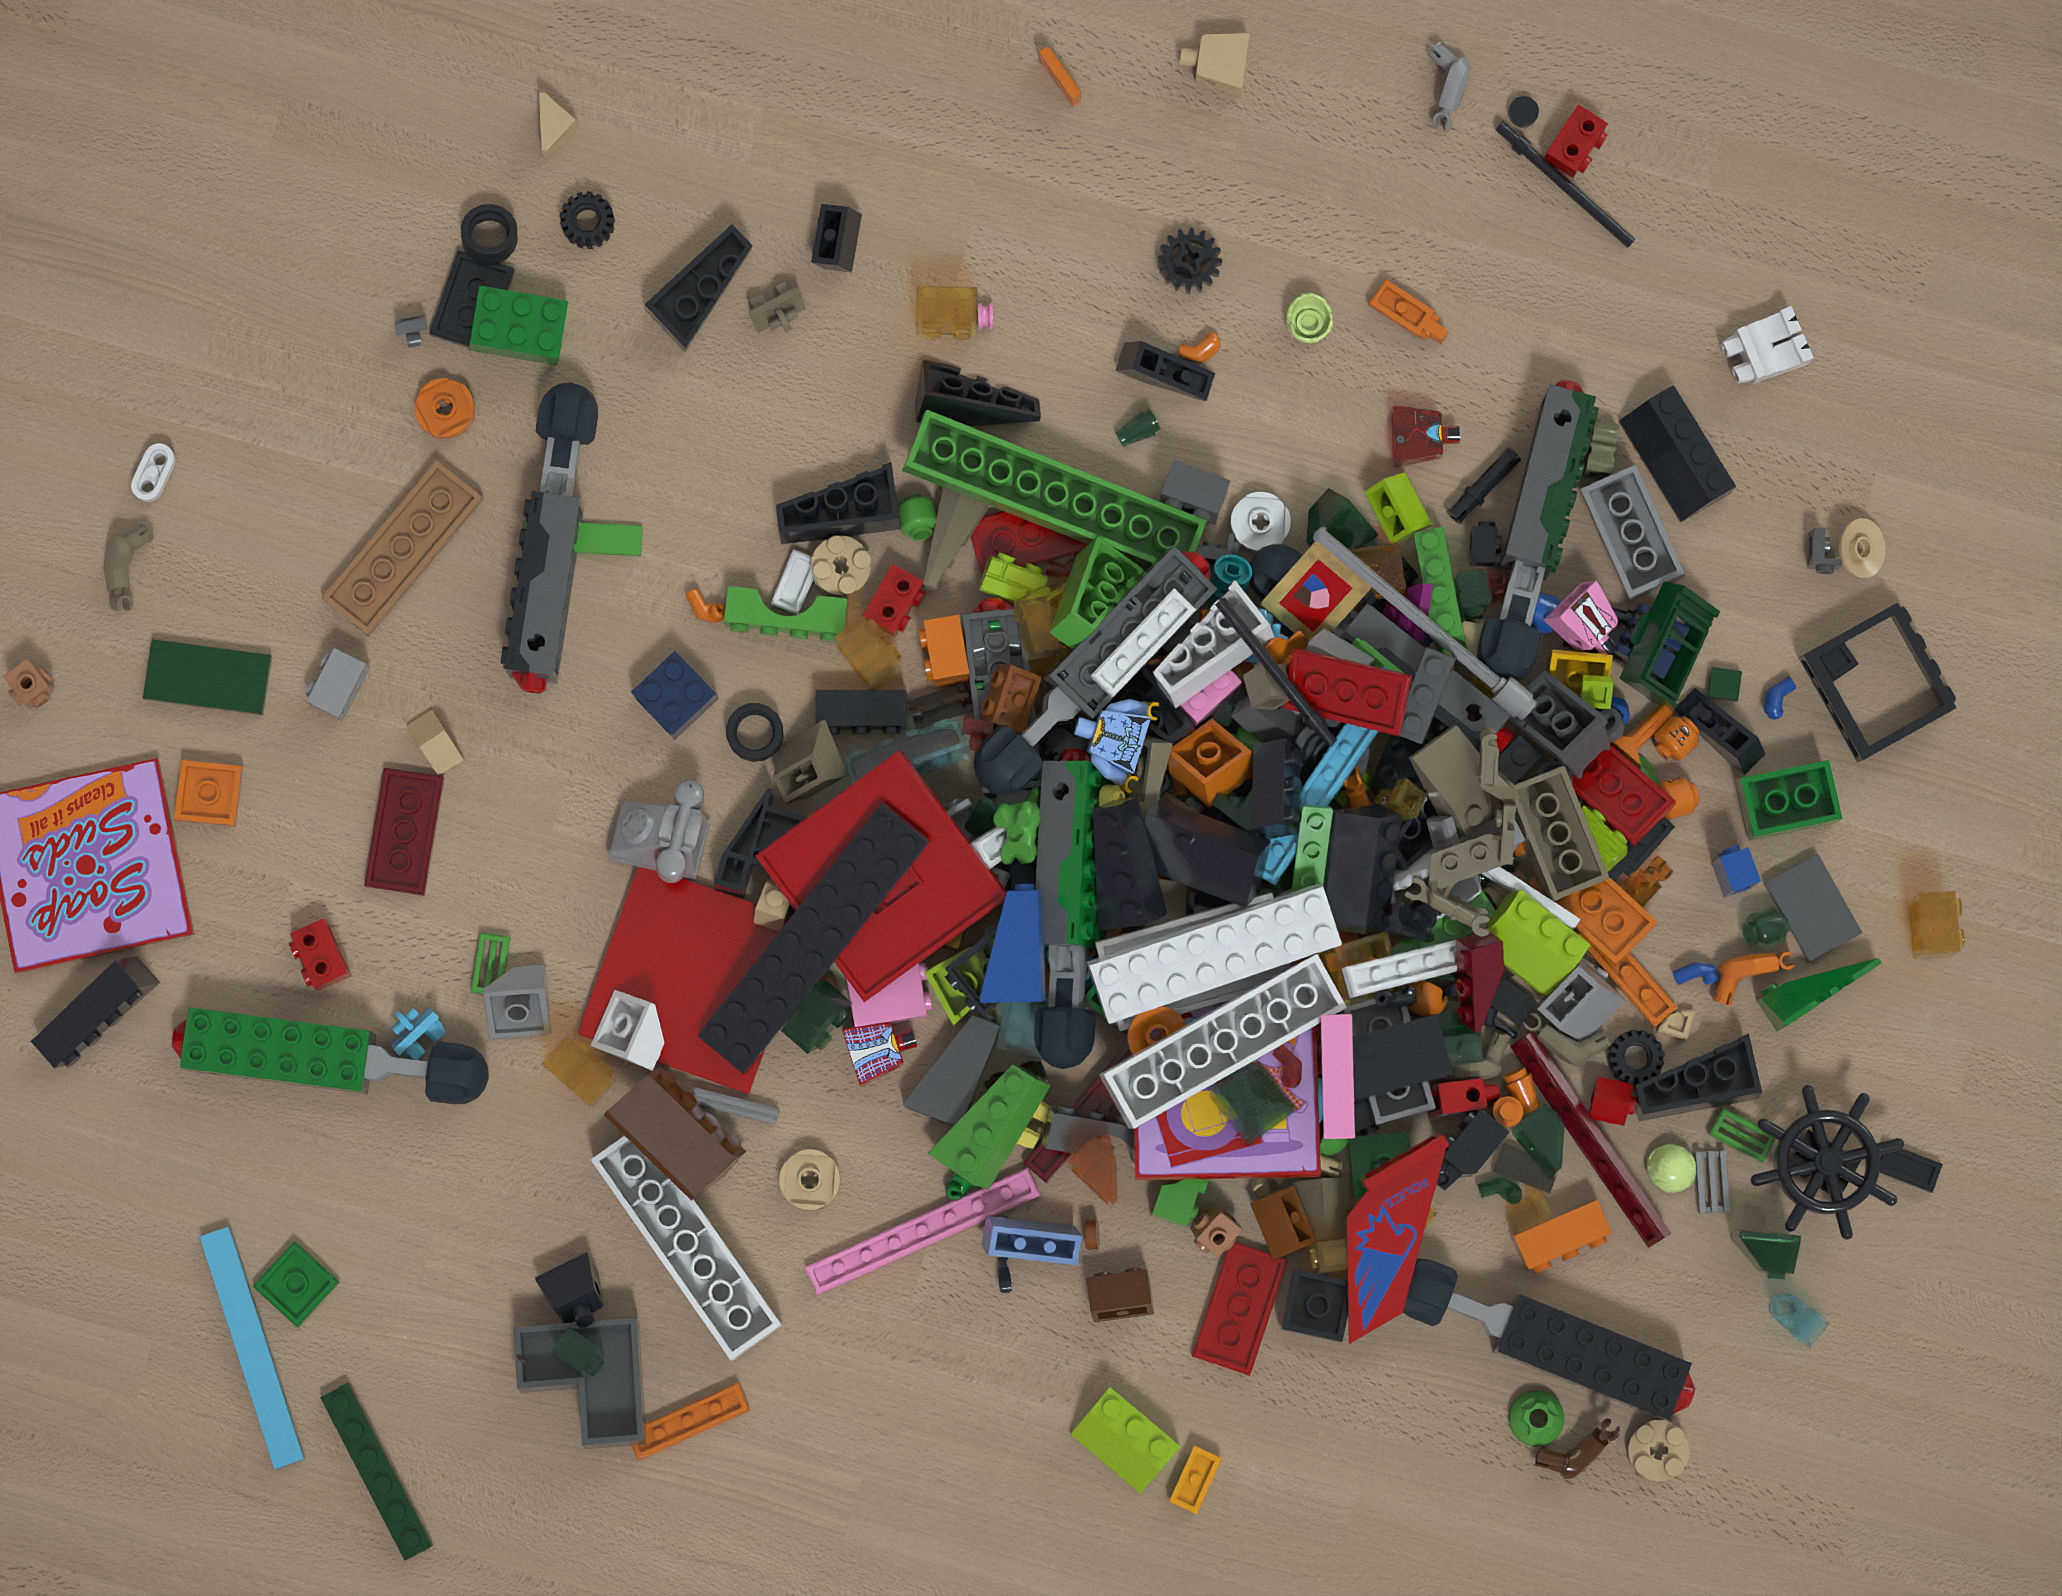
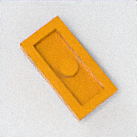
M1194 1445L1169 1502L1197 1514L1222 1458Z

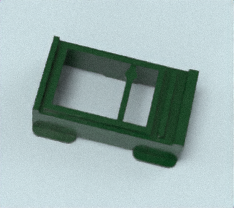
M1663 581L1649 614H1642L1632 633L1630 640L1634 647L1619 679L1650 699L1653 703L1677 708L1678 704L1675 702L1682 692L1708 635V630L1712 626V621L1714 617L1718 618L1720 611L1686 586ZM1676 617L1685 622L1684 625L1690 628L1685 639L1678 636L1675 630H1671ZM1667 637L1675 639L1682 645L1678 652H1673L1676 657L1664 679L1656 681L1650 676Z

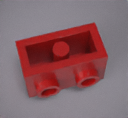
M1578 104L1546 152L1544 158L1555 168L1574 179L1578 171L1583 174L1590 165L1592 158L1589 157V154L1595 147L1599 150L1607 139L1608 134L1605 133L1608 123Z
M892 564L865 610L863 620L894 638L898 631L904 633L911 621V617L908 616L913 605L919 607L926 595V591L923 590L924 581Z
M325 919L290 933L293 941L289 942V946L295 959L301 958L305 969L301 970V974L308 987L313 985L315 990L320 991L351 977L330 926Z

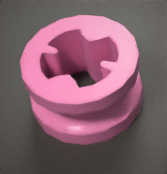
M978 303L979 330H982L985 326L993 330V303H989L988 306Z

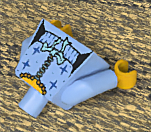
M1127 699L1109 704L1105 711L1101 710L1098 713L1096 722L1081 717L1078 718L1074 735L1090 739L1087 752L1091 754V762L1104 778L1115 783L1125 792H1133L1128 789V782L1131 779L1137 782L1139 780L1137 776L1132 774L1135 771L1150 720H1157L1158 718L1151 715L1152 706L1159 707L1157 702Z

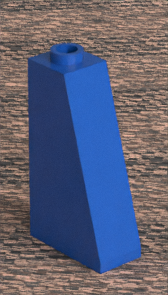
M1015 884V890H1010L1006 893L980 995V1003L1041 1002L1046 1000L1042 889L1034 890V884Z

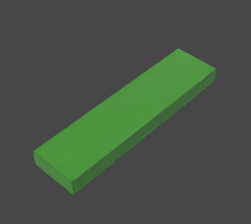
M523 520L522 528L526 529L527 522ZM579 523L577 543L573 544L572 550L579 554L641 557L643 526Z

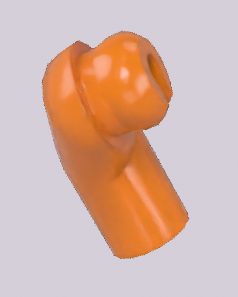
M698 588L685 594L697 619L710 623H718L724 619L725 606L723 604L717 603L716 605L705 602Z

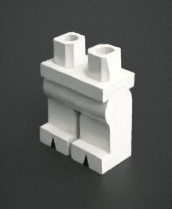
M1792 306L1782 309L1780 312L1737 329L1731 337L1721 343L1720 346L1726 358L1740 354L1743 361L1742 364L1731 369L1737 384L1749 381L1752 384H1756L1762 380L1806 366L1813 360L1814 357L1804 334L1798 335L1802 329Z

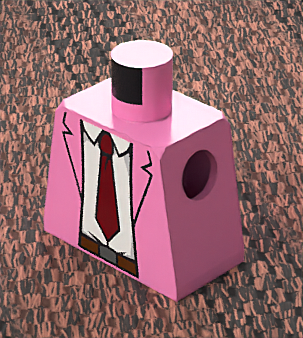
M1596 580L1580 583L1544 619L1551 628L1577 651L1591 650L1595 647L1599 654L1607 655L1616 647L1608 633L1617 625L1618 619Z

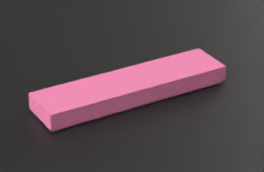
M1352 1014L1321 1015L1324 1139L1355 1138Z

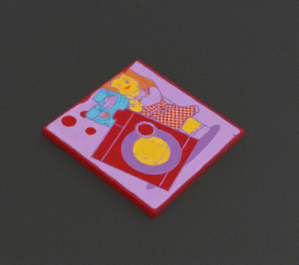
M1228 1001L1179 1015L1187 1025ZM1316 1026L1134 1128L1135 1180L1321 1177ZM1154 1029L1150 1033V1038L1156 1039L1159 1036L1158 1029Z

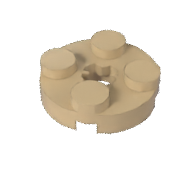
M833 536L817 545L811 555L809 563L813 580L820 590L829 595H849L859 590L867 581L870 574L871 557L857 540L848 536ZM835 558L838 561L840 558L846 561L847 571L845 573L844 571H841V574L835 572L836 566L832 564Z
M814 1149L801 1150L791 1156L782 1166L779 1176L780 1189L787 1201L796 1208L806 1211L819 1210L829 1205L838 1194L841 1183L840 1172L834 1161L824 1152ZM808 1171L815 1172L814 1177H819L818 1184H813L812 1189L805 1188L806 1183L803 1185L801 1183V1178L806 1177Z
M1652 1420L1642 1424L1630 1436L1627 1445V1455L1630 1464L1639 1475L1650 1481L1663 1482L1682 1473L1689 1460L1690 1448L1683 1430L1668 1421ZM1656 1442L1663 1443L1662 1447L1667 1449V1453L1661 1456V1460L1654 1459L1655 1454H1650V1448L1656 1447Z

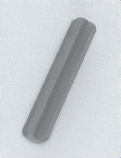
M697 1087L693 1088L691 1093L697 1099L700 1106L770 1124H776L778 1120L779 1109L776 1107Z

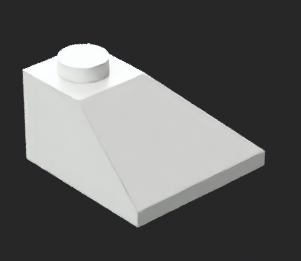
M614 990L590 1046L653 1071L664 1045L656 1006L651 1002Z

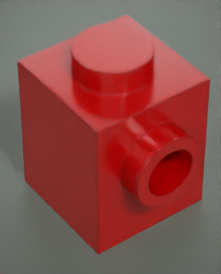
M1597 1076L1590 1098L1589 1114L1592 1119L1624 1126L1627 1115H1633L1637 1098L1632 1097L1633 1084Z

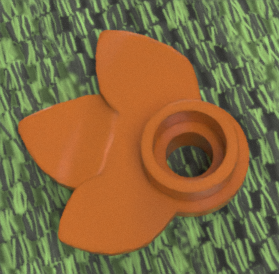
M1297 631L1288 640L1282 637L1270 640L1264 648L1277 664H1285L1288 675L1293 649H1304L1307 640L1302 631Z

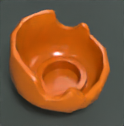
M1425 980L1405 984L1418 989L1416 1003L1412 1006H1407V1009L1413 1014L1428 1017L1436 1014L1439 1015L1445 1009L1447 996L1442 1000L1443 991L1440 987Z

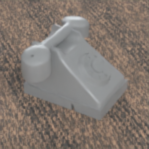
M693 780L680 782L674 790L676 805L622 801L608 852V860L655 870L658 876L667 883L678 882L683 877L696 880L710 827V820L705 819L703 813L699 810L704 804L703 787Z

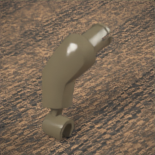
M145 524L139 525V527L124 536L115 535L107 544L103 567L108 592H114V596L109 601L110 608L114 611H121V600L124 610L130 611L133 607L132 599L127 595H123V590L129 588L128 566L132 560L133 551L153 540L151 531L144 534V531L148 529V526Z
M1528 1013L1535 1018V1025L1533 1027H1529L1525 1022L1521 1021L1524 1029L1539 1033L1537 1039L1554 1055L1575 1067L1585 1066L1588 1058L1611 1048L1608 1038H1605L1606 1034L1604 1031H1600L1598 1034L1578 1042L1567 1037L1549 1023L1543 1026L1540 1016L1536 1013Z
M1492 1032L1483 1056L1467 1060L1450 1061L1454 1074L1446 1077V1081H1464L1479 1078L1486 1080L1498 1076L1502 1071V1065L1499 1063L1511 1039L1502 1034L1498 1035V1033Z

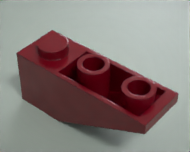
M1490 932L1486 936L1473 934L1456 939L1454 959L1458 975L1456 989L1459 994L1457 1015L1460 1022L1475 1033L1482 1030L1504 971L1503 941Z

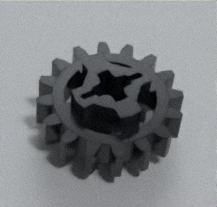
M1190 228L1189 234L1184 235L1183 231L1179 229L1178 238L1175 239L1169 235L1167 237L1169 246L1162 244L1160 247V251L1165 255L1158 256V263L1164 264L1159 268V273L1168 274L1165 283L1169 284L1174 281L1175 291L1184 286L1186 294H1190L1191 287H1196L1200 293L1202 292L1203 283L1209 287L1212 286L1211 276L1219 277L1220 271L1215 267L1222 266V259L1215 257L1221 253L1220 247L1212 248L1215 239L1212 237L1205 240V231L1203 230L1199 235H1194V229ZM1191 243L1198 244V245L1202 246L1203 248H1200V249H1199V248H1197V247L1191 245ZM1179 247V255L1170 260L1174 249ZM1186 252L1192 260L1195 259L1194 270L1189 262H1185ZM1210 261L1208 270L1201 275L1200 269L1202 265ZM1182 273L1188 276L1189 279L1182 278L1177 274Z

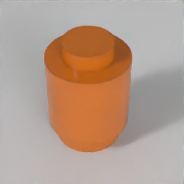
M1505 1096L1498 1099L1492 1105L1490 1116L1506 1129L1511 1128L1522 1119L1523 1107L1516 1098Z

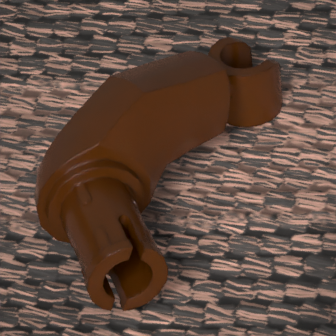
M1604 1419L1601 1423V1430L1595 1428L1566 1454L1539 1447L1534 1466L1560 1472L1563 1479H1573L1600 1455L1609 1441L1618 1438L1620 1427H1616L1614 1431H1607L1606 1428L1610 1426L1611 1419Z

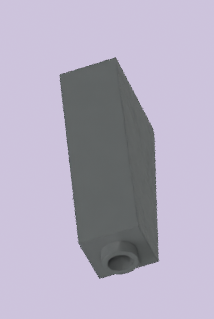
M981 1013L979 1017L972 1015L907 1097L903 1105L904 1108L953 1127L969 1110L1001 1029V1026L996 1024L997 1019L987 1014L982 1016Z

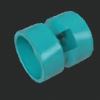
M1231 554L1221 556L1216 560L1210 582L1217 590L1208 598L1210 604L1213 605L1217 600H1221L1229 591L1228 588L1234 581L1239 584L1245 593L1247 592L1252 577V567L1248 561L1238 555Z

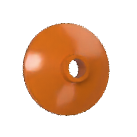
M1160 1006L1137 1014L1130 1023L1127 1034L1131 1053L1134 1055L1184 1027L1186 1024L1183 1018L1176 1011L1166 1006ZM1158 1029L1159 1036L1156 1039H1151V1031Z

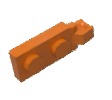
M1386 279L1368 304V306L1424 341L1429 336L1442 344L1448 335L1449 330L1437 323L1440 317L1434 314L1435 311Z

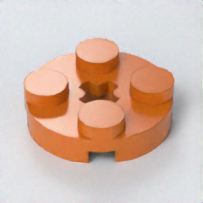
M448 378L434 379L425 384L418 393L419 396L414 407L416 419L422 429L436 439L457 437L464 433L475 419L474 399L467 387L460 382L458 383ZM445 401L447 405L453 404V408L450 409V414L447 416L443 413H437V410L440 409L439 403Z

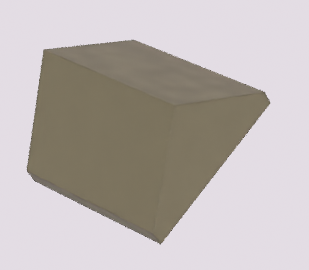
M1350 1177L1289 1182V1186L1294 1185L1317 1241L1347 1239L1346 1216L1353 1209Z

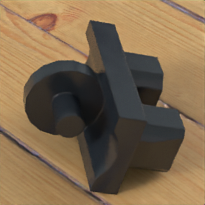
M1398 901L1392 904L1393 912L1382 917L1384 931L1387 934L1398 933L1407 940L1418 939L1424 942L1435 940L1431 929L1437 922V913L1429 905L1424 904L1416 907Z

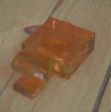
M1657 856L1644 871L1638 868L1620 887L1643 907L1662 887L1658 881L1667 880L1672 875L1673 870L1666 866L1667 862Z

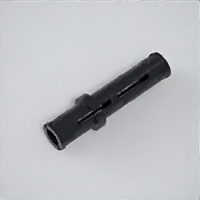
M1507 447L1471 487L1467 486L1463 490L1464 494L1446 511L1448 515H1451L1450 518L1456 523L1461 524L1477 506L1481 507L1485 502L1484 498L1521 461L1518 454Z

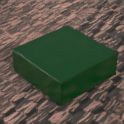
M1712 667L1707 698L1738 702L1742 671Z

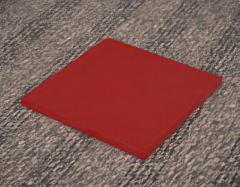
M901 749L755 855L793 908L797 910L882 802L888 804L931 840L834 962L864 1002L1004 902L1007 893Z
M638 867L581 1022L578 1035L591 1040L594 1039L614 990L655 1004L664 1039V1045L659 1059L656 1061L657 1063L750 1094L765 1050L745 1074H742L697 1035L779 932L754 923L757 904L683 878L675 883H667L658 876L657 871Z

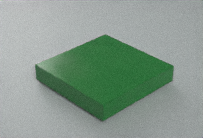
M294 1241L254 1284L253 1288L299 1328L340 1282Z

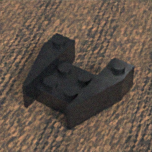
M767 789L722 854L714 881L715 890L745 898L753 868L766 871L755 855L808 816L772 807L773 790Z

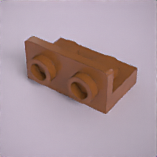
M999 665L992 673L990 679L991 689L981 707V722L996 726H1008L1017 734H1021L1026 729L1042 677L1013 665Z

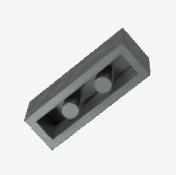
M1431 647L1426 648L1408 694L1402 732L1399 736L1420 744L1424 743L1456 662V657Z

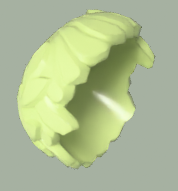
M1313 293L1301 294L1288 306L1286 315L1288 330L1293 337L1301 342L1317 343L1326 337L1333 326L1331 308L1326 300L1319 295Z
M1670 1143L1653 1149L1647 1158L1646 1168L1648 1176L1655 1186L1665 1192H1681L1689 1188L1695 1180L1696 1161L1693 1155L1684 1147Z

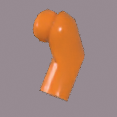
M1210 332L1196 346L1180 344L1178 357L1184 360L1205 362L1218 352L1221 346L1220 337L1216 333Z

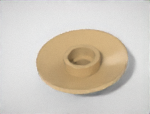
M1859 518L1849 522L1843 529L1840 537V558L1844 567L1851 575L1857 578L1872 577L1879 572L1885 560L1886 543L1883 533L1877 524L1866 518Z

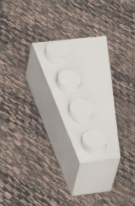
M1234 581L1223 598H1226L1260 643L1265 646L1270 640L1275 638L1271 626L1239 584ZM1219 600L1212 605L1211 611L1200 623L1197 622L1190 630V635L1183 643H1179L1153 672L1158 686L1175 708L1253 654L1215 606Z

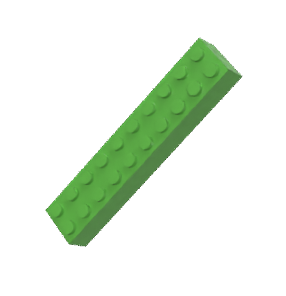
M926 410L922 416L902 468L903 472L1086 544H1089L1098 536L1134 563L1147 568L1164 551L1173 546L1179 551H1196L1207 521L929 410Z

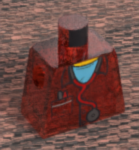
M1393 406L1391 411L1393 467H1402L1440 459L1443 454V444L1460 443L1459 426H1442L1441 412Z

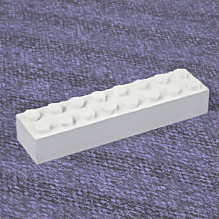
M1315 884L1086 963L1105 1020L1110 1024L1340 946L1342 943L1324 888L1320 884Z
M1313 954L1099 1074L1127 1127L1134 1129L1321 1023V1015H1334L1347 1007L1318 954Z
M623 1136L591 1159L731 1361L737 1359L783 1326L695 1199L691 1201L631 1141Z

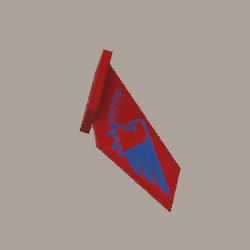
M1435 1133L1358 1178L1363 1188L1367 1191L1346 1216L1349 1344L1403 1313L1446 1147L1450 1146L1443 1134Z

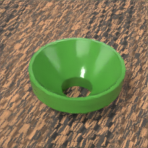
M1529 1391L1520 1395L1511 1405L1508 1418L1509 1426L1514 1436L1522 1443L1529 1446H1544L1553 1442L1561 1433L1564 1426V1412L1561 1404L1551 1394L1544 1391ZM1535 1409H1541L1547 1415V1423L1541 1428L1532 1426L1529 1420L1530 1413Z

